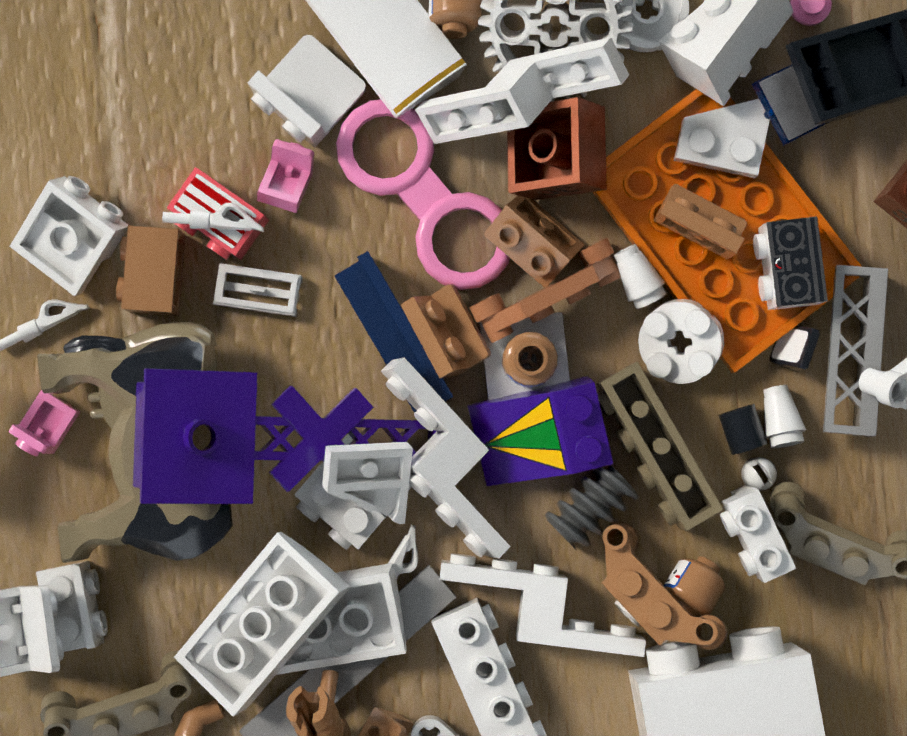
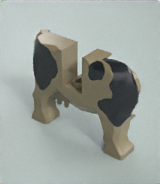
M191 322L161 324L122 339L82 335L64 345V354L37 355L41 390L44 394L67 393L84 383L99 386V392H93L88 395L90 402H100L101 404L100 409H94L90 412V417L93 419L105 418L112 429L108 456L114 481L120 493L119 500L96 512L83 514L76 520L58 524L61 560L63 563L88 559L93 549L99 545L121 546L128 544L148 553L176 561L192 559L207 552L220 542L233 526L231 504L139 503L140 488L133 487L136 383L144 382V368L218 371L215 354L216 339L213 332L203 325Z

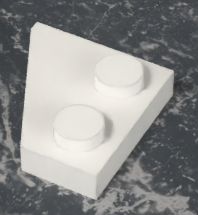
M763 97L684 117L674 161L756 178L759 174L772 107L767 98Z
M408 442L326 446L322 486L331 495L343 500L350 499L363 509L370 512L375 510L390 517L393 522L405 524L413 448Z

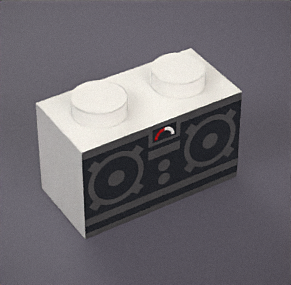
M817 217L772 221L760 226L758 234L754 235L753 247L756 259H762L764 276H759L758 287L761 300L767 301L768 310L812 306L827 302Z

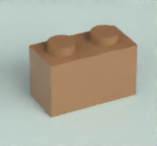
M128 225L127 236H122L120 241V259L125 261L124 277L118 278L116 286V298L118 302H122L121 309L131 313L179 316L186 237L182 231L171 228Z

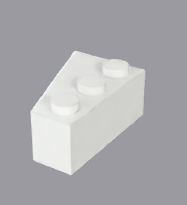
M704 0L703 4L684 20L675 24L671 31L658 42L678 78L724 106L731 97L728 90L738 76L746 77L752 69L750 60L759 48L766 49L794 11L789 0Z

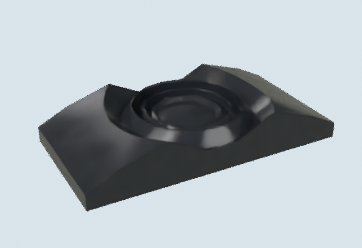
M907 9L797 40L785 46L815 125L844 119L865 110L907 98Z

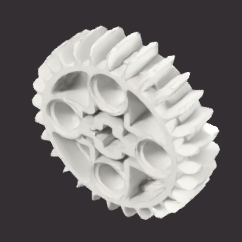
M482 0L481 9L490 12V15H482L478 20V25L489 27L490 30L483 32L479 39L480 42H492V45L484 53L485 58L496 55L499 58L493 66V72L500 71L510 60L517 59L509 45L535 46V55L565 48L564 44L567 42V47L611 37L616 48L629 49L631 45L630 39L621 36V34L632 33L634 24L622 21V18L631 16L633 14V7L621 6L620 3L624 0H604L605 4L569 0V5L565 3L568 0ZM544 2H548V4L544 6L543 11L540 12L542 10ZM508 13H516L523 18L525 27L518 31L510 30L504 24L503 16ZM552 16H559V22L563 24L560 32H554L552 24H549ZM593 17H601L608 22L610 28L606 33L596 35L588 30L586 23ZM619 52L620 57L624 62L625 57L622 53ZM587 92L580 93L582 97L587 96ZM571 95L564 96V98L569 99Z

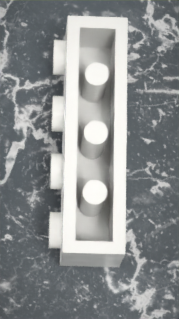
M475 598L433 617L431 623L481 736H547L541 721L538 720L533 723L526 709L533 705L524 682L515 684L509 669L515 667L516 664L506 642L498 645L492 630L499 626L490 605L487 604L481 607L478 598Z

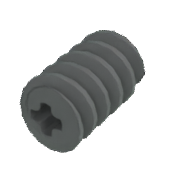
M608 465L609 469L603 467L593 469L597 481L585 476L581 479L585 489L584 493L574 488L569 490L573 501L572 505L563 500L557 502L561 512L560 517L551 512L545 514L547 521L576 551L575 542L587 547L591 545L586 533L588 530L598 535L603 533L598 522L600 518L610 523L615 521L610 510L612 506L623 512L627 509L622 498L623 495L635 500L639 498L636 490L611 465Z

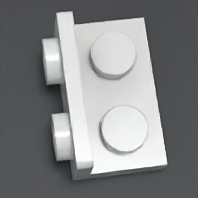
M89 561L37 571L38 585H47L50 593L52 592L56 597L58 614L54 618L55 633L62 640L64 652L81 648H95L104 643L103 636L107 635L108 632L107 619L103 610L98 611L95 594L100 592L99 577L96 570L90 568Z

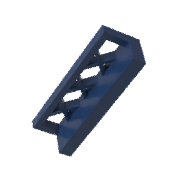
M366 251L357 257L358 262L334 275L385 364L387 365L394 359L405 357L445 402L453 398L451 391L443 378H439L400 304L370 253ZM409 403L415 413L417 410Z

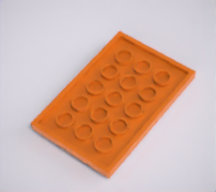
M695 89L606 157L607 190L595 191L593 194L629 241L638 246L639 250L665 281L664 286L673 298L696 301L718 319L724 333V349L720 359L731 373H735L827 303L768 310L767 301L761 300L758 287L759 276H764L762 259H756L753 247V238L755 234H758L760 226L772 221L817 217L828 301L833 298L835 266H862L766 142L759 174L756 178L674 161L684 117L736 104L730 97L723 106ZM678 184L746 220L747 225L741 235L745 239L737 254L727 260L653 221L672 185ZM845 275L844 289L860 276Z

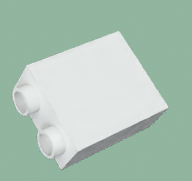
M758 627L731 633L729 638L732 653L699 658L696 644L670 642L665 643L663 646L655 645L646 649L648 667L628 670L639 736H825L811 654L792 642L783 644L780 627Z

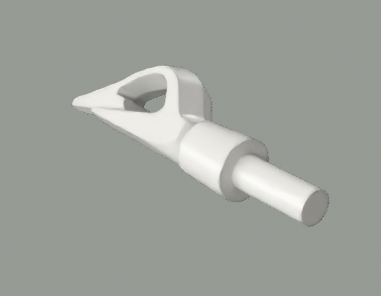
M225 203L214 213L191 210L190 214L163 212L162 216L164 223L189 224L190 229L217 228L246 231L253 229L264 232L265 229L234 203ZM233 210L244 219L236 222L227 219L225 214L227 211Z
M56 299L44 302L37 319L17 326V332L0 340V351L22 340L25 343L29 342L44 331L79 314L80 311L90 309L89 305ZM52 306L66 307L61 314L49 315V308Z
M412 524L408 534L404 536L388 564L393 563L396 580L399 574L412 572L418 563L415 526ZM412 549L411 561L409 563H402L405 553Z

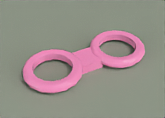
M381 99L370 100L354 109L342 123L336 141L338 163L347 179L362 191L379 196L397 194L420 221L415 236L417 256L426 272L444 286L453 284L458 290L481 288L497 279L510 261V258L498 247H496L494 256L486 266L475 272L460 273L448 269L438 260L433 251L432 237L435 227L441 219L453 211L466 209L482 214L492 224L503 209L488 197L470 192L452 194L430 168L434 154V144L414 108L397 118L411 127L417 138L418 150L414 162L407 171L392 178L382 179L366 173L359 167L354 158L353 143L356 133L366 122L376 117H395Z

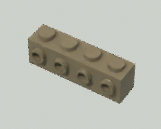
M639 363L630 364L597 383L596 386L600 391L597 394L600 408L606 417L613 414L621 429L616 431V435L626 452L630 453L634 450L642 465L637 468V471L649 490L654 487L657 489L663 502L658 504V507L670 526L677 524L680 529L688 531L723 510L721 504Z

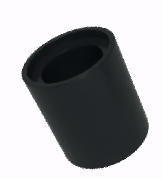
M755 404L718 415L732 455L768 444Z

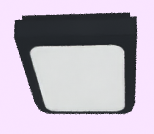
M795 326L774 343L769 361L795 372L808 369L820 336V330Z

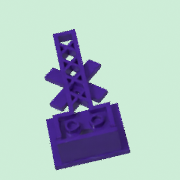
M144 368V382L136 383L133 487L140 488L139 503L253 504L254 460H281L269 473L286 492H289L319 461L324 462L326 446L345 445L341 439L347 433L353 439L349 445L370 444L367 440L379 428H382L393 440L391 442L393 443L407 442L418 429L426 428L418 420L363 419L374 407L357 388H353L324 418H321L293 386H289L271 404L282 417L256 416L257 373ZM199 425H205L211 433V440L207 447L199 450L193 444L192 436L194 430ZM256 425H260L272 438L259 451H255ZM273 425L284 427L278 431ZM355 427L365 429L360 433ZM395 428H402L404 430L399 433ZM295 430L302 440L293 448L285 438ZM428 430V440L436 433L435 430ZM279 445L283 451L273 450Z

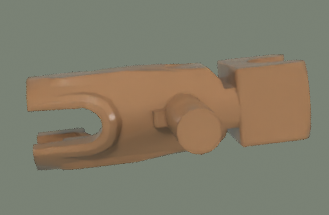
M334 670L322 671L321 683L317 692H308L303 686H299L288 697L286 715L298 736L351 735L346 719H340L338 709L334 703L339 677L338 672Z

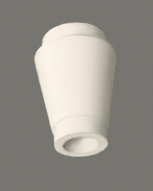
M636 244L614 254L628 302L633 301L636 309L647 306L666 295L662 286L665 284V281Z
M788 385L764 389L765 437L769 439L771 448H782L803 443V432L806 431V428L792 395L789 393Z

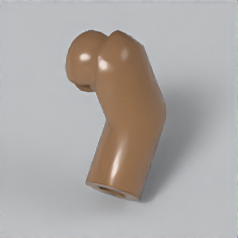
M213 699L187 710L183 714L174 736H201L204 726L226 717L224 707L216 699Z

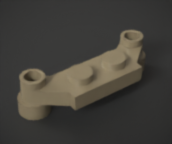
M781 482L772 489L770 506L774 512V522L782 529L789 541V554L863 585H866L869 579L888 576L907 579L906 530L893 532L887 538L886 545H882L808 514L804 509L805 493L798 484Z
M172 651L161 660V678L158 682L77 709L75 708V699L69 693L63 691L51 692L41 702L40 718L44 723L43 735L134 736L173 722V712L180 702L191 695V682L194 677L174 658L179 651Z

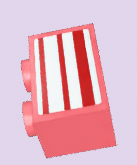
M197 167L194 168L167 206V209L173 213L190 214L191 210L214 213L221 205L234 203L241 207L263 228L269 221L264 214ZM229 210L225 214L227 219L236 222L244 219L233 210ZM174 223L191 236H194L197 230L210 238L206 246L226 260L231 254L242 260L261 233L253 229L251 231L217 228L190 229L189 224Z

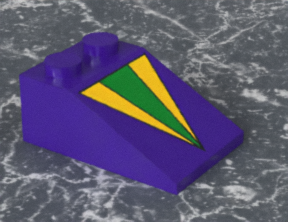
M589 376L467 405L473 432L489 449L480 459L487 486L575 474L613 464L595 382Z

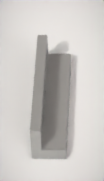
M835 266L823 432L865 437L876 436L879 401L875 396L860 390L859 379L861 374L868 368L881 371L888 268ZM845 275L864 277L863 297L857 304H854L844 293ZM843 302L850 308L844 315H842ZM852 313L861 321L860 338L853 346L840 333L841 323ZM841 343L847 351L839 357V346ZM851 354L858 362L857 380L848 388L837 373L838 364ZM837 385L843 390V393L838 398H836ZM848 396L855 404L853 426L835 425V406Z

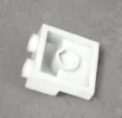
M63 176L48 181L9 247L73 296H77L83 293L101 262L111 257L122 236L126 233L128 224L121 220L123 212L117 206L107 201L99 203L88 194L90 187L83 180L74 176H68V178Z
M349 434L342 440L345 445H349L353 441ZM323 462L295 493V496L301 500L296 507L311 521L316 522L319 518H322L329 524L332 529L328 535L344 549L347 550L351 545L359 549L386 518V515L375 510L370 512L359 507L350 499L343 500L327 493L322 486Z
M744 485L731 491L732 496L721 501L725 512L720 514V518L729 536L737 535L744 551L739 552L738 555L749 577L756 574L759 580L766 583L796 569L759 489Z

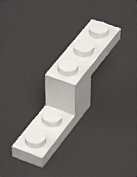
M610 37L510 60L486 87L424 100L415 111L433 143L438 144L529 127L553 98L622 85L628 78L629 73Z
M405 357L390 361L381 370L388 379L386 386L398 399L402 401L408 400L417 410L414 416L423 427L429 431H436L412 456L410 486L421 496H430L438 505V508L435 510L438 516L451 527L457 525L466 535L463 541L473 553L479 557L484 555L499 559L511 546L455 487L489 449Z
M451 554L450 560L441 561L439 580L521 590L516 638L519 642L644 657L646 639L642 635L636 634L635 627L611 624L610 631L594 629V622L579 619H570L569 626L562 625L568 578L565 575L558 574L559 567L534 564L533 571L517 569L516 561L492 559V566L475 564V556L464 554Z

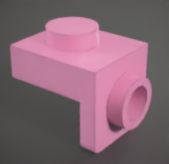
M276 139L272 146L271 161L257 191V201L297 213L312 177L314 152L298 143H288Z
M41 390L20 424H13L8 432L18 438L15 444L19 448L37 457L40 452L42 454H54L81 411L54 394H44Z

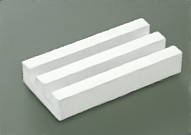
M219 263L213 304L296 317L302 276ZM227 274L286 282L291 283V288L289 291L227 282L226 278ZM224 290L289 299L288 306L224 297Z

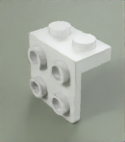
M312 35L303 36L267 77L258 70L247 82L254 94L251 100L264 113L270 116L274 111L285 121L282 128L299 143L305 139L314 148L366 91L365 82Z
M47 585L18 586L0 590V677L26 671L53 673L60 670V661L64 657V648L60 636L55 633L54 618L58 614V605L55 595L52 592L50 593Z

